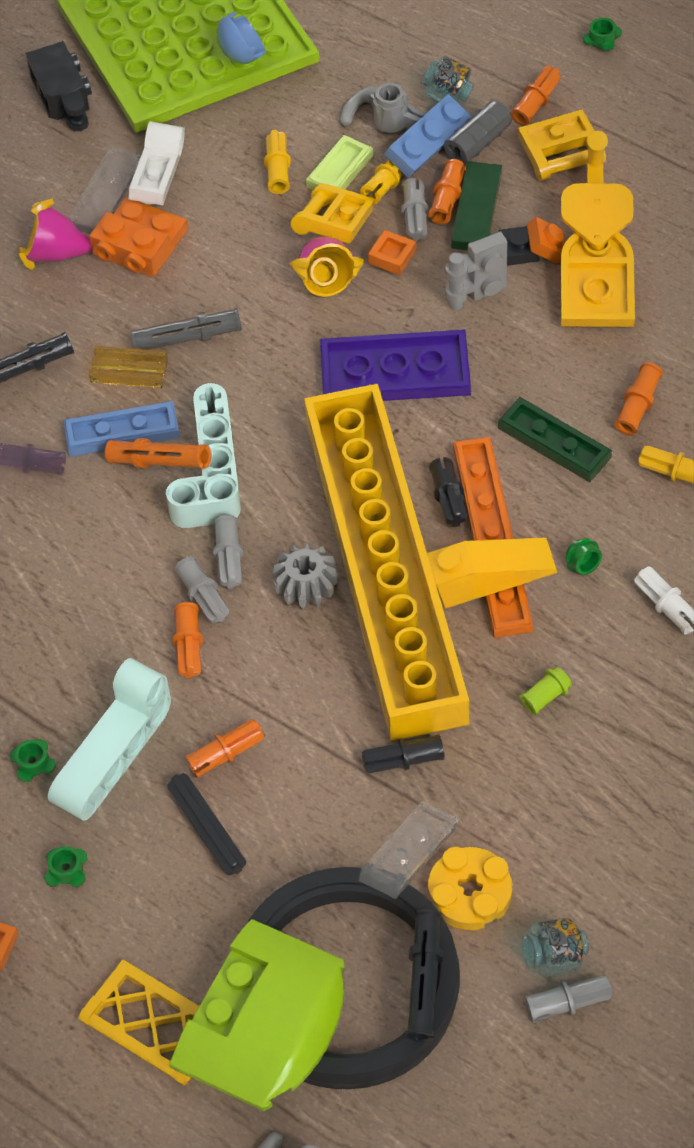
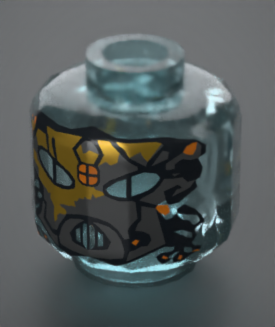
M443 56L438 61L432 60L421 84L426 86L425 94L427 97L439 102L449 94L458 103L459 100L467 101L475 83L469 81L471 70L468 66Z
M563 917L533 923L528 933L522 939V954L526 965L544 977L576 972L581 967L583 958L588 954L589 950L586 933L583 930H579L573 920Z

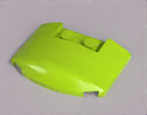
M251 919L230 945L231 951L193 1019H188L169 1065L170 1068L261 1111H266L273 1107L271 1099L286 1092L289 1088L293 1092L300 1086L327 1050L336 1031L343 1007L345 993L343 990L342 972H345L343 959Z

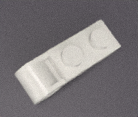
M149 122L144 150L129 187V200L140 201L149 205L164 204L182 153L185 135L184 127Z

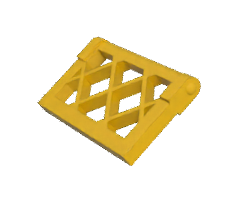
M122 959L101 988L82 1009L78 1019L174 1078L180 1084L185 1086L190 1081L191 1077L170 1068L169 1064L171 1061L161 1055V1053L175 1051L178 1042L159 1045L156 1026L182 1021L184 1030L186 1020L193 1019L199 1005ZM128 979L145 991L119 996L118 989ZM159 998L180 1011V1013L154 1018L151 999ZM147 1000L150 1019L124 1023L121 1004ZM117 1005L119 1025L113 1026L98 1016L105 1007ZM152 1027L155 1046L147 1047L126 1034V1032Z

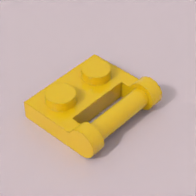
M582 109L518 128V139L534 167L538 181L550 179L552 174L587 164L589 148L587 137L594 129ZM582 146L587 147V150L547 161L545 158ZM604 150V159H603V163H605V162H606V154H605V150Z
M318 184L312 191L311 200L303 211L297 212L292 218L291 228L299 235H305L310 231L351 244L372 213L375 199L329 184ZM329 203L331 204L323 216L317 215L322 207L327 206Z

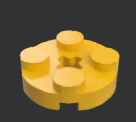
M451 847L447 849L443 857L435 863L429 875L428 895L430 902L442 913L446 924L462 930L485 928L486 923L492 922L496 918L498 921L503 917L510 906L512 879L508 871L507 862L492 852L481 848ZM467 881H474L477 886L482 887V890L473 891L471 896L464 895V888L460 885L467 883Z

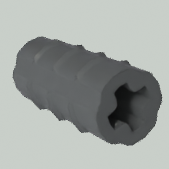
M494 100L490 101L482 109L477 110L471 119H467L465 124L456 129L454 134L444 142V148L448 157L460 160L466 165L468 161L479 156L480 151L490 146L491 142L496 137L501 136L502 132L511 125L512 119L509 110L501 102Z

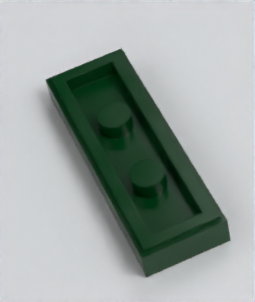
M467 162L451 239V249L468 250L469 243L490 236L502 176V165Z
M519 397L498 420V429L588 482H591L612 458L611 449L522 397Z

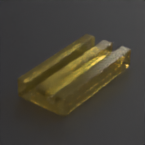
M95 346V357L92 358V369L89 371L91 383L163 387L168 363L167 351ZM101 368L118 369L122 371L101 370ZM137 371L156 372L157 374L137 373Z

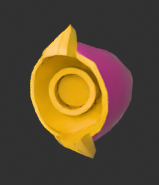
M53 198L37 202L31 209V212L36 217L27 249L23 247L19 249V256L22 262L30 270L35 268L34 262L61 261L92 251L90 238L84 235L66 216L51 207L54 204Z
M321 236L313 238L304 244L299 258L289 264L312 294L328 297L342 292L351 280L355 279L364 260L354 257L352 252L340 240Z

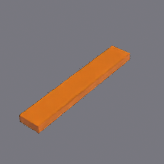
M491 437L453 442L460 483L464 489L463 497L473 541L513 539ZM524 584L485 596L494 638L533 632V622Z

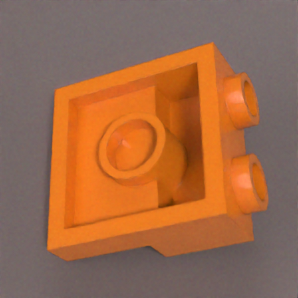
M125 197L115 213L106 212L90 234L92 253L103 261H111L127 267L135 273H143L154 278L188 230L187 219L139 201L129 200L128 197Z

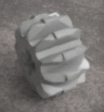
M309 542L306 543L304 549H298L292 544L289 549L290 554L279 553L277 558L278 564L274 565L272 575L275 580V591L278 595H284V601H286L287 605L299 601V606L303 610L307 602H313L319 607L322 602L321 597L332 598L334 593L333 587L337 586L339 576L336 571L337 567L334 557L327 556V551L323 546L312 550Z

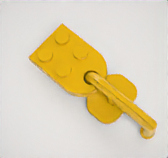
M598 130L591 132L587 137V145L589 147L587 183L572 184L565 188L561 195V219L575 231L565 242L561 253V326L634 327V254L628 240L619 233L633 220V195L624 185L604 183L603 159L608 138L604 132Z

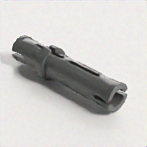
M234 308L233 310L205 315V312L197 313L198 317L138 330H130L135 353L203 338L204 342L211 340L210 336L237 330L242 331L238 309ZM214 323H221V324H218V325L207 326V325L214 324ZM195 327H202V328H199V329L189 330V329L195 328ZM181 330L183 331V332H180V333H175V334H170V335H166V336H161V337L152 338L153 336H157V335L172 333V332L181 331Z

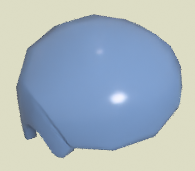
M233 12L223 17L218 24V43L222 52L232 61L248 64L266 53L265 47L247 18L244 16L233 18L237 14Z

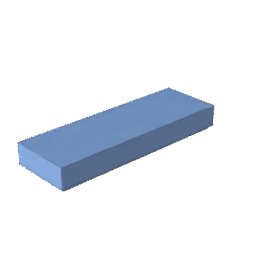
M173 401L64 420L70 457L105 451L106 444L110 440L135 441L138 438H147L151 442H159L180 438Z

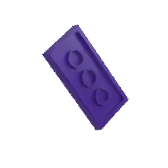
M466 330L320 339L323 394L378 384L383 401L471 395Z

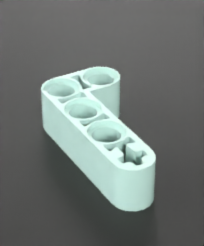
M215 383L201 385L196 389L193 397L199 445L205 444L210 447L212 454L211 463L206 469H202V476L177 479L170 483L166 489L170 519L176 526L181 528L214 525V520L219 516L232 515L237 518L241 512L227 394L222 386ZM216 410V413L209 414L208 411Z
M133 658L125 660L114 677V702L56 776L48 792V801L82 821H86L94 814L160 726L171 705L167 677Z

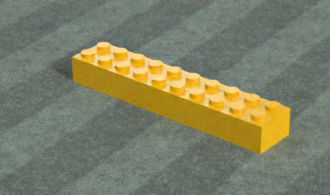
M378 384L304 398L309 437L390 741L469 725V697Z

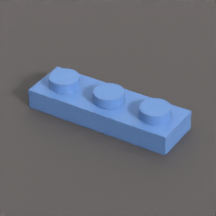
M447 94L398 138L384 155L410 178L444 147V142L454 134V131L462 127L466 120L471 119L472 116Z

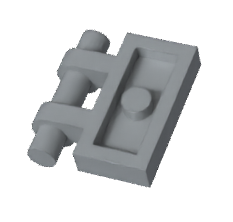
M501 231L469 243L468 254L466 255L455 252L449 256L445 275L449 280L446 286V299L449 301L451 309H462L464 301L467 299V294H470L473 300L476 301L486 296H493L499 291L506 289L507 240Z

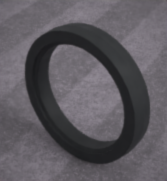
M339 867L315 871L288 882L266 898L255 910L248 922L253 919L281 931L292 920L311 909L332 903L357 902L385 909L401 918L415 931V912L420 909H437L421 892L399 878L372 869ZM443 917L439 947L443 950V961L438 964L434 1040L429 1042L412 1041L407 1038L405 1032L394 1041L371 1051L355 1054L325 1052L319 1063L303 1082L330 1089L350 1090L376 1086L407 1073L434 1050L446 1033L452 1020L460 987L458 955L453 937Z

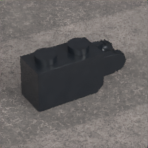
M64 41L26 52L30 78L49 118L56 120L65 118L67 125L74 132H82V130L88 128V117L85 111L89 110L87 96L92 94V90L87 76H80L79 74L81 67L76 53H69Z

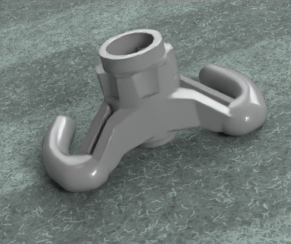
M384 83L379 87L368 86L355 93L342 109L340 124L343 126L351 125L355 112L366 102L371 103L373 107L375 126L380 131L386 133L398 132L405 127L411 128L426 113L415 109L407 102V94L401 86L395 83Z

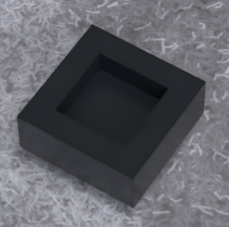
M527 226L498 230V232H502L507 240V266L540 261V256L531 252Z

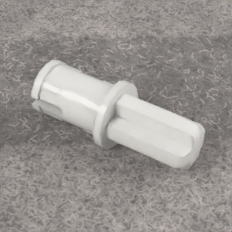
M648 566L639 571L634 579L635 584L656 604L655 610L658 613L664 612L684 635L694 631L684 619V617H687L694 624V609L680 596L681 590L677 587L672 588L652 567Z

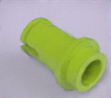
M556 667L553 670L548 668L544 672L545 677L526 692L519 695L521 703L532 715H537L541 709L559 695L565 696L568 694V688L572 686L568 675L561 668Z

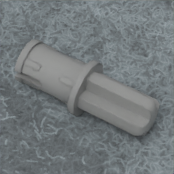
M409 178L402 184L404 204L401 207V213L405 218L406 234L410 236L411 240L417 242L419 239H425L427 236L426 216L429 213V206L425 202L424 182L419 179L417 181L418 189H416V178Z
M222 515L214 520L216 546L213 549V556L218 562L219 584L225 586L226 589H233V587L240 586L242 583L240 558L244 552L243 547L239 544L238 519L232 515Z
M190 556L180 560L174 570L188 589V598L193 603L198 604L210 623L224 622L226 620L225 617L229 614V608L216 590L217 583L212 578L206 576L195 557Z
M603 975L570 985L564 981L560 983V987L524 996L525 1005L532 1023L567 1012L571 1016L575 1014V1009L611 999L612 988L608 978Z

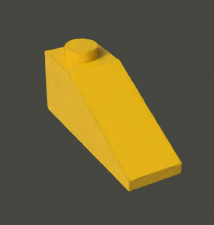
M547 538L463 541L427 553L435 583L445 609L558 573Z

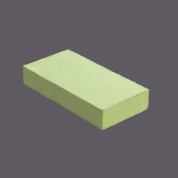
M343 135L307 177V188L314 190L318 184L325 183L346 189L373 157V148Z

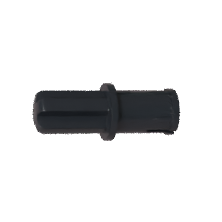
M443 457L445 469H443L440 458H436L429 465V470L436 487L433 492L434 497L441 504L446 523L452 524L453 527H459L468 518L462 498L464 493L463 485L457 481L452 460Z
M440 734L406 742L403 738H400L396 744L366 749L362 752L363 766L366 773L369 774L404 767L406 771L410 769V765L444 760L445 758Z

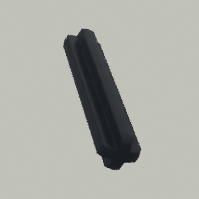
M185 773L173 776L167 784L169 792L224 873L229 876L240 873L246 865L245 857L195 784Z

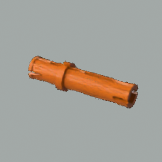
M138 438L135 441L110 440L105 447V457L108 463L133 464L137 468L159 465L206 469L210 465L212 458L211 449L205 444L153 443L147 438ZM135 452H148L149 454H148V455H142V454H134V453H135ZM168 453H170V454H182L180 457H179V456H167Z

